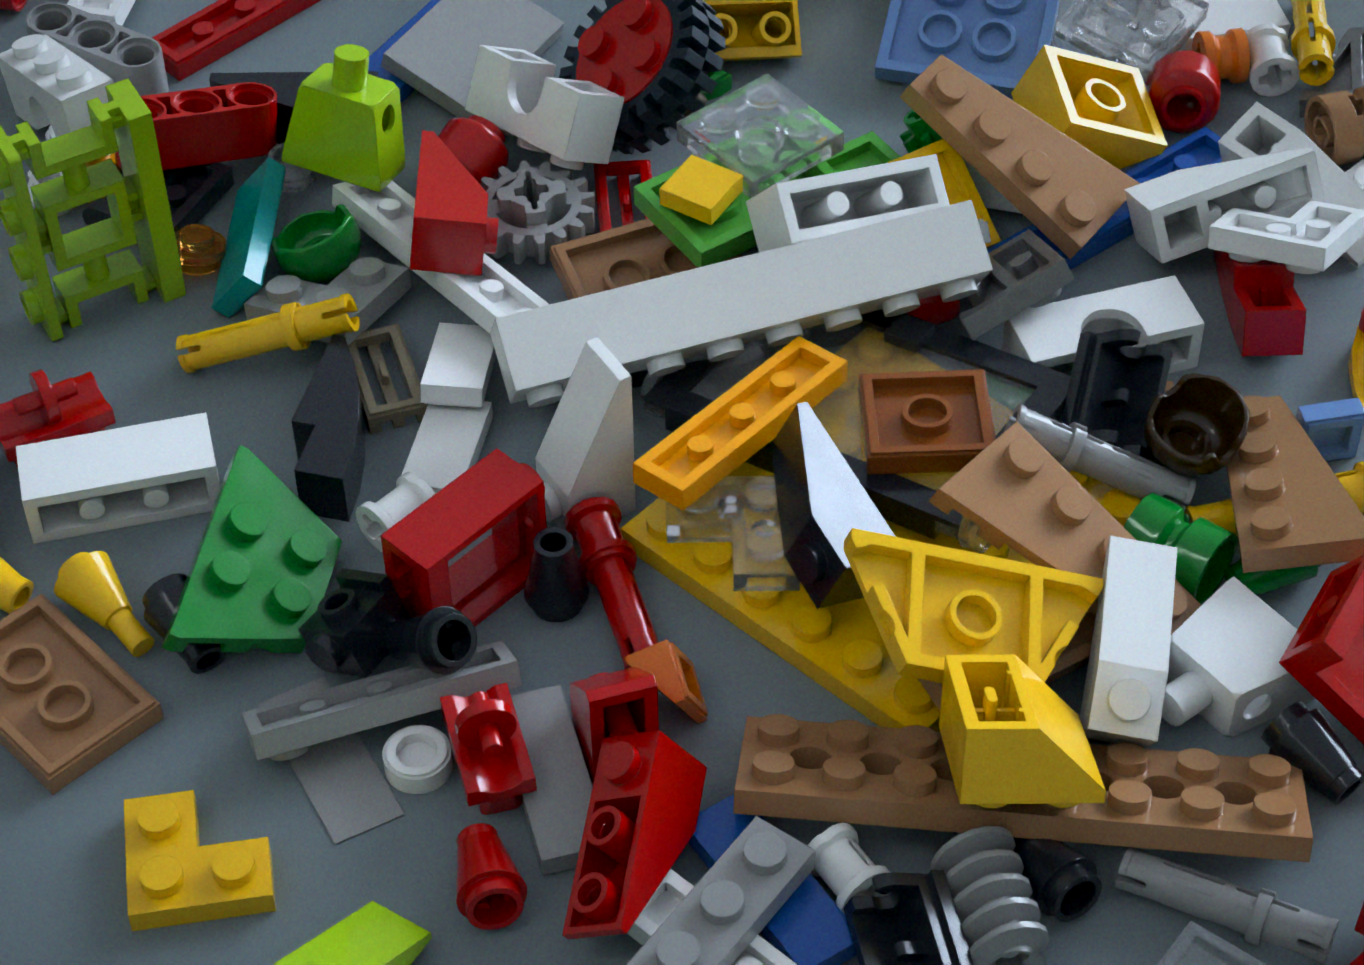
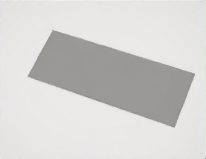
M325 676L256 705L260 708L331 687ZM358 733L311 745L303 755L288 760L335 845L405 815Z

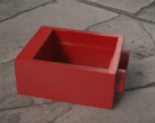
M496 448L380 535L385 573L392 581L410 617L437 607L449 606L459 610L476 627L525 588L534 552V537L538 532L547 528L544 481L531 466L525 463L519 464ZM492 528L490 536L448 567L450 559Z

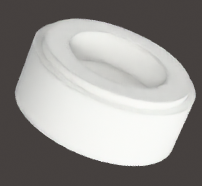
M427 725L404 727L393 733L384 744L382 757L386 778L394 788L408 794L432 792L445 784L452 773L451 744L446 735L434 727Z

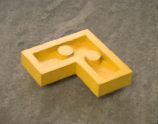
M194 790L123 799L127 910L132 932L276 911L272 854L268 837L200 846L198 806Z

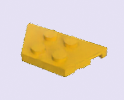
M855 528L850 530L844 540L843 550L897 674L942 684L945 655L1015 654L1045 682L1055 667L1057 659L1078 630L1081 620L1103 589V578Z

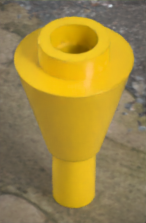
M104 551L80 552L71 556L63 563L58 571V579L54 586L56 597L106 630H111L134 657L147 653L154 645L155 640L132 614V607L108 554Z

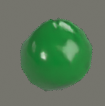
M339 204L336 206L335 212L319 210L300 214L282 228L278 237L272 238L271 246L278 264L286 274L296 276L300 280L318 284L334 280L353 261L357 260L362 242L360 228L354 216L345 205Z

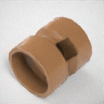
M1364 87L1356 88L1352 94L1343 90L1314 96L1306 104L1304 114L1305 134L1338 166L1359 162L1362 156L1364 157Z

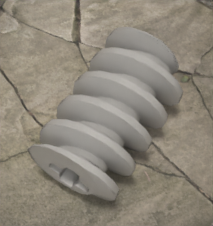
M1000 826L974 828L955 836L942 845L934 854L930 870H944L974 965H1047L1046 957L1040 953L1047 948L1050 942L1046 926L1038 923L1041 913L1037 902L1030 899L1033 891L1029 879L1021 875L1024 866L1020 855L1013 852L1016 845L1012 833Z

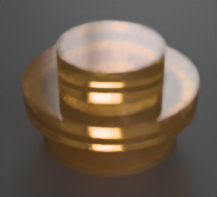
M203 224L187 225L175 233L182 273L201 276L213 273L219 269L221 259L224 258L227 250L226 239L222 234Z

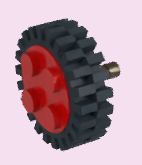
M605 0L607 8L604 11L594 5L587 13L594 21L588 29L581 25L577 27L573 35L579 39L578 47L568 46L564 58L573 63V65L561 68L559 78L591 81L624 97L612 147L613 151L617 152L619 150L623 154L632 155L634 149L641 153L652 151V140L660 146L671 141L668 127L671 126L681 133L689 125L683 116L686 111L698 115L704 109L706 97L700 91L712 94L717 84L707 75L708 72L722 70L724 60L715 53L725 49V38L719 34L724 28L722 21L715 16L717 12L703 0Z

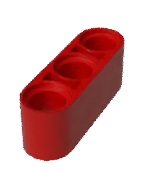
M245 82L141 96L152 113L162 170L259 157L271 153L276 148L277 93L272 87L265 84ZM116 152V164L122 168L119 152Z

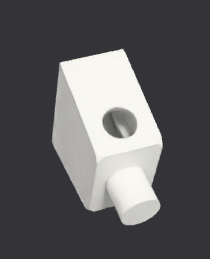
M1232 577L1171 635L1169 670L1162 710L1163 719L1173 726H1180L1196 714H1199L1222 735L1234 737L1277 717L1282 711L1297 701H1302L1304 704L1310 702L1314 697L1279 664L1281 657L1298 629L1238 579Z

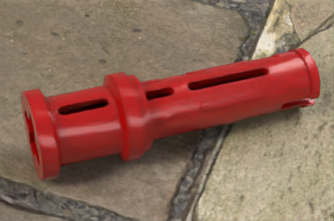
M592 497L574 505L566 513L564 525L565 529L572 535L573 540H576L581 552L579 562L585 578L591 584L596 585L624 663V669H628L631 667L624 661V657L659 643L633 573L637 562L635 548L628 540L624 539L619 527L622 520L619 505L613 499L607 497Z

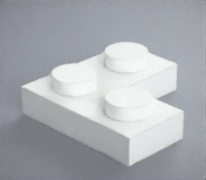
M1310 200L1293 216L1285 218L1232 207L1210 225L1208 249L1228 252L1231 259L1239 262L1252 263L1268 260L1286 264V268L1289 271L1299 274L1324 272L1364 235V210Z

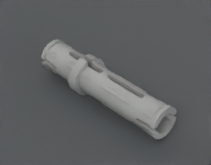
M1018 404L1013 410V415L1017 416V419L1010 416L1004 432L1017 421L1069 473L1073 470L1139 499H1143L1152 492L1157 493L1182 506L1184 512L1186 508L1180 504L1181 501L1189 505L1196 487L1195 478L1179 475L1171 469L1093 437L1086 432L1087 427L1079 423L1072 422L1067 426L1027 409L1022 404Z
M1133 847L1127 848L1118 870V874L1122 876H1118L1115 882V888L1118 890H1125L1135 895L1143 896L1168 907L1245 934L1244 941L1250 944L1260 946L1261 941L1299 953L1324 965L1336 936L1334 932L1336 933L1340 921L1339 919L1329 918L1277 899L1278 892L1266 887H1262L1261 892H1257Z

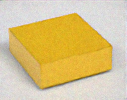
M691 154L659 188L660 205L712 225L743 191V175Z

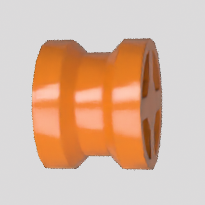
M1242 28L1229 29L1224 35L1216 36L1210 31H1198L1195 33L1192 51L1209 58L1216 65L1221 79H1227L1232 84L1247 81L1250 70V50L1246 33Z

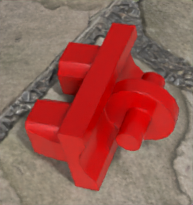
M39 369L29 373L32 392L0 404V447L8 462L14 461L18 468L16 446L104 431L105 427L116 423L111 405L103 397L91 371L51 384L45 372Z
M507 683L494 685L486 692L479 691L466 697L455 695L440 697L442 715L468 807L479 805L480 812L483 815L517 809L521 805V794L537 791L536 777Z

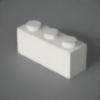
M936 154L776 183L746 201L759 252L950 205Z
M206 412L16 446L21 499L33 544L211 512L220 491V482Z

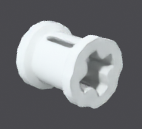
M1272 23L1252 27L1246 34L1249 43L1251 65L1248 78L1252 89L1259 95L1266 97L1278 96L1288 92L1299 80L1300 71L1298 70L1296 60L1287 53L1290 42L1286 31Z
M406 472L397 479L396 488L376 503L367 501L358 506L355 512L356 520L367 540L383 553L380 535L435 495V492L423 478L416 476L412 472Z
M848 823L832 825L823 833L813 838L808 844L809 847L816 850L815 868L811 871V875L815 877L820 876L837 896L836 905L843 913V908L851 897L868 895L884 897L890 894L876 893L872 878L891 872L886 866H875L858 845V834Z

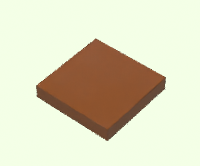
M985 370L858 374V397L867 475L958 472L996 440Z

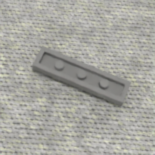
M503 640L476 647L471 660L452 674H437L419 666L410 665L245 711L241 714L248 740L257 761L265 758H270L274 761H284L303 755L308 751L309 746L441 709L440 697L448 695L466 697L475 692H486L494 685L507 683L509 689L523 686L517 659Z

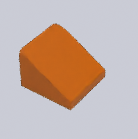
M666 639L624 657V661L631 668L637 667L653 674L658 685V691L696 723L700 724L707 721L706 716L708 712L693 662L673 642L670 643Z

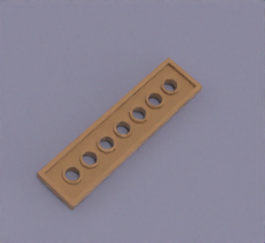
M771 714L764 717L747 716L734 789L733 814L964 833L968 830L984 826H1000L1011 831L1012 836L1015 838L1051 839L1062 842L1309 863L1313 844V833L1302 770L1291 766L1284 758L1272 754L1241 757L1217 755L1200 748H1189L1180 752L1145 749L1140 745L1128 742L1115 743L1111 746L1089 744L1106 790L1105 803H1079L1068 808H1059L1048 804H1007L1000 808H984L975 804L959 803L941 733L931 728L920 725L906 726L901 729L866 726L855 720H838L832 723L802 721L784 714Z

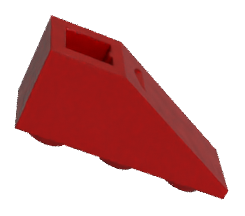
M660 730L602 739L562 936L568 940L627 934L696 831L707 767Z

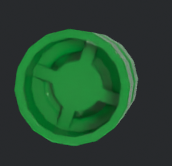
M1153 492L1141 500L1124 525V528L1138 541L1177 547L1175 579L1201 605L1219 587L1225 576L1224 570L1230 566L1237 546L1236 534L1201 517L1189 524V515L1184 513L1182 506Z

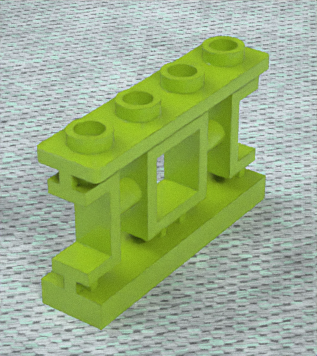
M128 78L105 86L108 98L107 103L102 104L98 97L86 101L91 121L90 126L40 143L27 121L15 125L17 133L11 136H7L0 125V190L3 189L5 199L0 200V219L7 234L10 237L14 236L16 245L8 247V253L21 282L26 281L27 289L19 292L25 314L32 326L39 323L42 324L52 342L64 338L61 327L62 323L68 322L71 328L83 325L78 306L79 302L127 285L138 304L148 301V292L154 289L158 291L164 303L187 295L152 113ZM119 152L124 177H122L111 159L86 167V163ZM22 161L26 162L36 180L62 171L63 176L30 187L35 209L32 206ZM107 196L111 218L62 235L57 213ZM138 243L142 266H140L130 249L108 257L106 255ZM44 254H48L58 272L83 263L81 267L52 277L56 298H54Z

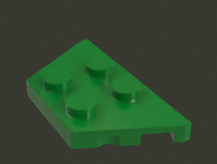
M239 445L231 458L161 648L170 652H183L188 643L220 644L222 652L247 653L252 649L261 648L271 653H302L306 642L298 629L318 610V604L325 596L342 540L257 456L244 446Z

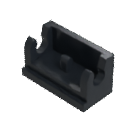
M1118 329L1093 334L1091 331L1080 333L1061 423L1067 426L1072 422L1087 427L1086 432L1089 435L1150 460L1152 451L1144 439V423L1147 419V411L1157 394H1164L1173 352L1163 344L1132 347L1139 343L1141 334L1139 330Z
M930 870L928 874L892 872L874 876L872 883L875 892L892 894L884 897H874L872 895L851 897L843 908L859 965H974L944 870Z

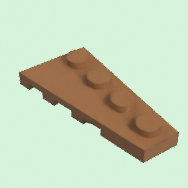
M942 54L900 96L912 110L1070 259L1126 201L1124 189L1141 184Z
M1280 395L1270 397L1244 396L1243 399L1250 410L1247 435L1235 457L1226 465L1243 573L1350 562L1364 555L1363 514Z
M1017 421L944 483L928 501L947 515L952 509H955L977 524L979 529L976 535L998 550L1006 544L1035 565L1102 578L1108 537L1111 535L1136 540ZM1176 579L1171 635L1201 606ZM1099 595L1088 609L1095 616Z

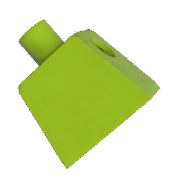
M354 44L336 47L333 63H323L302 81L297 92L282 152V161L381 192L405 168L406 160L400 90L394 82L368 74L369 51L366 48Z

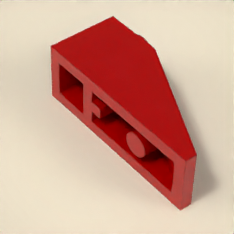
M422 130L409 269L482 276L484 253L496 254L499 218L487 217L488 193L434 131Z

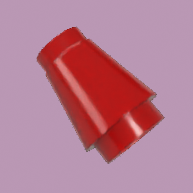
M486 823L469 825L458 834L456 839L458 847L457 908L477 928L484 930L500 929L512 924L521 915L527 897V885L499 838L497 830Z

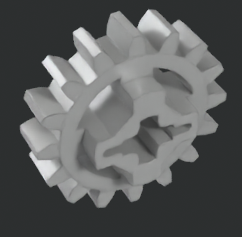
M521 161L519 170L516 172H511L508 168L502 166L498 168V180L489 177L481 179V186L488 193L487 217L499 218L496 254H493V257L497 259L510 252L514 254L515 264L520 265L526 256L535 257L539 265L545 264L546 255L550 254V246L585 237L587 233H594V217H596L594 192H588V180L585 177L572 179V169L563 168L556 173L551 171L550 161H544L539 169L530 167L527 161Z

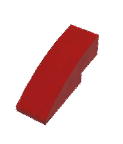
M1214 250L1219 284L1227 317L1242 357L1303 355L1307 310L1293 287L1294 272L1289 271L1286 268V264L1268 260L1252 263L1239 262L1231 259L1228 252Z

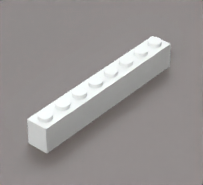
M972 200L498 317L494 320L490 334L510 404L527 400L529 408H536L561 400L585 342L595 337L601 340L628 373L648 369L650 377H658L683 369L686 366L684 359L707 354L710 362L729 359L745 352L743 344L763 339L767 340L769 347L790 343L798 336L803 337L802 329L825 324L827 332L846 329L862 322L861 314L883 309L885 317L901 315L920 307L919 299L939 294L941 295L942 302L959 300L978 292L976 285L993 268Z

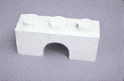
M33 34L19 38L13 42L11 49L0 53V69L15 113L36 130L51 124L55 136L58 137L90 126L91 121L86 101L98 97L102 104L108 102L105 86L113 84V79L46 34Z
M479 45L465 107L466 111L489 120L504 135L517 136L516 144L518 146L535 152L551 154L550 162L554 165L572 170H583L584 163H609L624 97L591 81L554 78L556 65L526 50Z
M1173 275L1052 302L1037 308L1028 307L1004 322L1002 350L1071 376L1080 333L1091 331L1093 334L1118 329L1139 330L1141 334L1139 343L1132 347H1144L1151 344L1165 345L1173 352L1169 373L1197 367L1205 323L1177 277ZM1015 383L1019 390L1028 388L1023 385Z

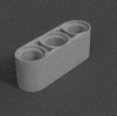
M61 2L39 4L27 13L25 22L28 35H48L112 78L114 83L128 78L140 96L169 92L162 48L155 39Z

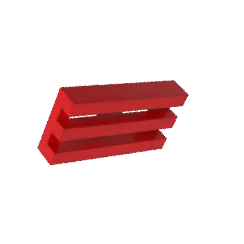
M650 160L609 162L608 164L593 163L599 232L612 229L606 176H617L622 226L634 223L629 175L639 174L640 183L651 179Z

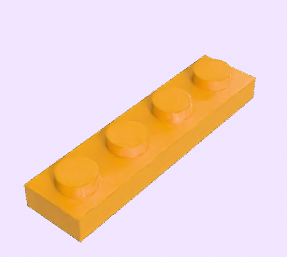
M800 336L796 337L634 461L633 483L682 511L772 441L797 403L808 402L810 407L813 408L844 384L848 376V361Z

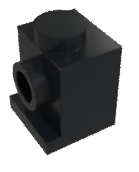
M342 568L335 575L340 587L320 601L318 610L298 630L306 642L305 651L308 657L321 670L366 678L389 654L385 645V636L388 628L396 621L410 618V615L387 574Z

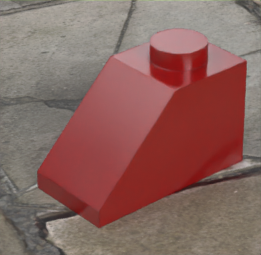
M632 667L612 673H598L587 679L569 683L572 723L592 784L594 783L603 738L659 730L658 685L653 674L637 667Z

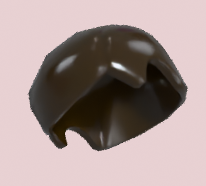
M1197 373L1185 374L1175 386L1164 394H1157L1146 414L1144 439L1156 459L1179 475L1213 474L1230 463L1241 448L1248 431L1250 410L1240 391L1220 377Z

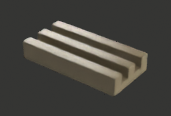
M399 324L363 331L348 347L354 360L362 412L369 433L382 432L381 423L387 421L392 422L394 429L406 426L405 417L413 415L416 416L417 422L421 423L428 404L421 403L420 381ZM389 341L409 399L399 401L379 343ZM366 347L385 401L383 405H376L357 348Z

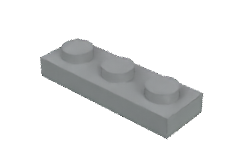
M756 816L626 965H733L815 868L816 850Z

